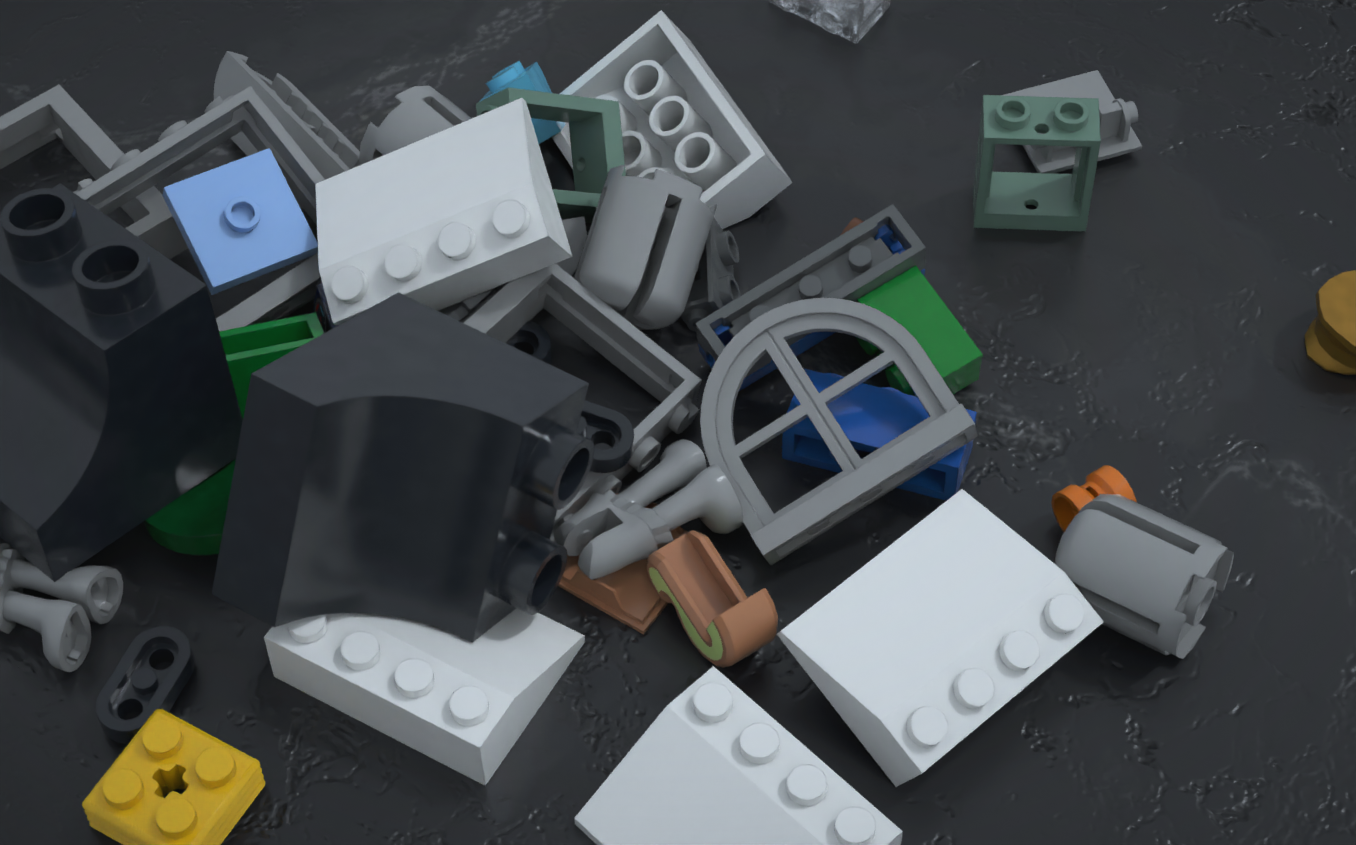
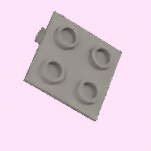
M1098 70L1003 95L1099 98L1101 143L1098 161L1142 150V144L1130 126L1138 121V110L1133 101L1125 102L1121 98L1115 99ZM1023 145L1038 173H1057L1074 167L1076 146Z

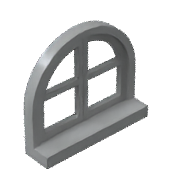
M812 298L787 303L762 314L747 324L731 339L717 358L708 376L701 404V437L709 465L715 464L719 466L727 476L741 504L743 523L770 565L775 564L978 437L976 425L963 404L958 403L924 349L902 325L875 308L838 298ZM812 332H838L863 339L876 346L883 353L819 393L785 340ZM768 352L800 405L736 445L733 432V412L738 391L750 369ZM894 363L930 417L861 459L827 405ZM809 417L843 471L778 512L773 513L746 470L741 458Z

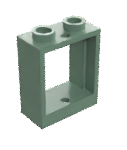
M508 87L476 103L477 117L523 98L527 103L531 118L569 123L575 191L552 190L562 220L584 216L585 223H592L609 170L625 165L619 101ZM625 167L622 176H626Z
M983 95L973 182L974 228L1086 231L1101 143L1099 98ZM995 144L1076 146L1073 173L992 172ZM1034 205L1037 208L1034 210L1027 209L1025 206Z

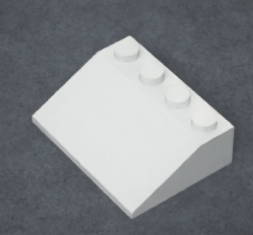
M662 10L560 93L619 101L626 176H637L653 180L655 170L658 169L682 177L700 186L703 189L700 200L709 208L717 204L714 218L722 229L749 218L793 183L691 41ZM565 122L566 124L562 131L552 136V139L573 169L569 123Z
M523 98L315 184L319 273L332 322L336 326L398 292L439 311L573 257L527 103Z
M961 489L787 625L777 635L891 782L897 787L925 772L1104 621L1061 568L965 490Z
M516 608L474 642L421 622L365 613H336L302 618L275 628L271 627L264 636V641L273 675L277 679L486 786L585 643V635L540 613L530 615Z
M714 666L664 708L574 818L575 825L597 845H901L903 832Z

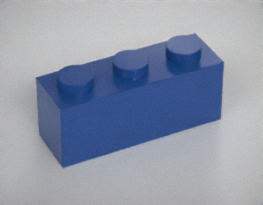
M804 369L819 393L844 378L835 373H820ZM861 383L827 405L861 459L930 417L916 396L904 394L894 388H880ZM793 395L787 413L800 405L795 395ZM966 409L976 424L977 412ZM809 417L783 432V459L837 473L843 471ZM973 440L896 488L947 501L959 490L973 447Z

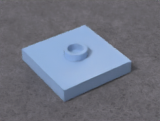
M270 148L163 188L162 196L211 295L318 253V242Z

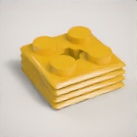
M156 709L84 799L82 807L85 809L84 812L92 828L123 845H221L264 788L266 782L259 760L163 709ZM186 789V791H184L182 794L175 792L173 790Z

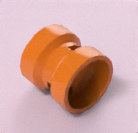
M1104 465L1087 475L1085 484L1081 486L1071 484L1052 496L1051 504L1057 523L1062 531L1065 532L1072 519L1079 513L1082 507L1100 494H1119L1137 502L1134 492L1124 476L1112 466Z

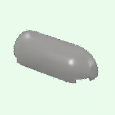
M226 51L216 74L214 99L220 96L224 100L251 86L325 180L361 165L359 162L360 151L290 81L279 73L271 81L252 70L246 64L248 57ZM242 131L231 137L234 143L247 156L258 152Z

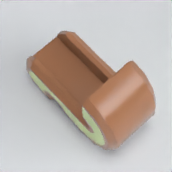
M691 530L649 554L647 573L656 592L662 600L674 605L681 624L691 642L701 655L711 663L722 668L732 666L774 640L778 628V615L767 589H761L747 597L706 535Z

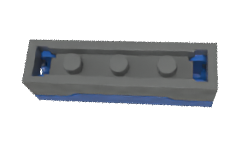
M894 204L695 323L699 352L712 369L723 349L740 330L757 317L787 303L812 298H838L857 302V299L915 265L925 277L926 247ZM836 332L806 333L785 341L794 355L798 356ZM768 352L750 369L739 391L777 369Z

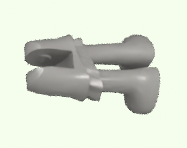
M681 439L665 448L658 465L616 495L610 489L603 495L593 494L580 510L555 530L554 538L556 543L567 549V555H580L578 560L579 569L591 580H595L639 560L648 559L649 554L674 540L671 534L672 530L688 521L700 518L712 532L728 534L742 525L743 513L736 492L721 468L715 464L707 468L706 459L700 447L692 441ZM674 492V495L652 509L645 508L657 499Z
M8 543L0 544V630L9 634L15 628L16 623L35 630L42 635L43 653L51 666L67 672L77 670L84 662L90 648L92 637L89 620L98 624L108 623L120 606L123 595L122 575L117 569L109 566H84L67 572L54 582L34 564L28 562L22 554L13 549ZM23 588L45 593L62 600H47L23 594Z

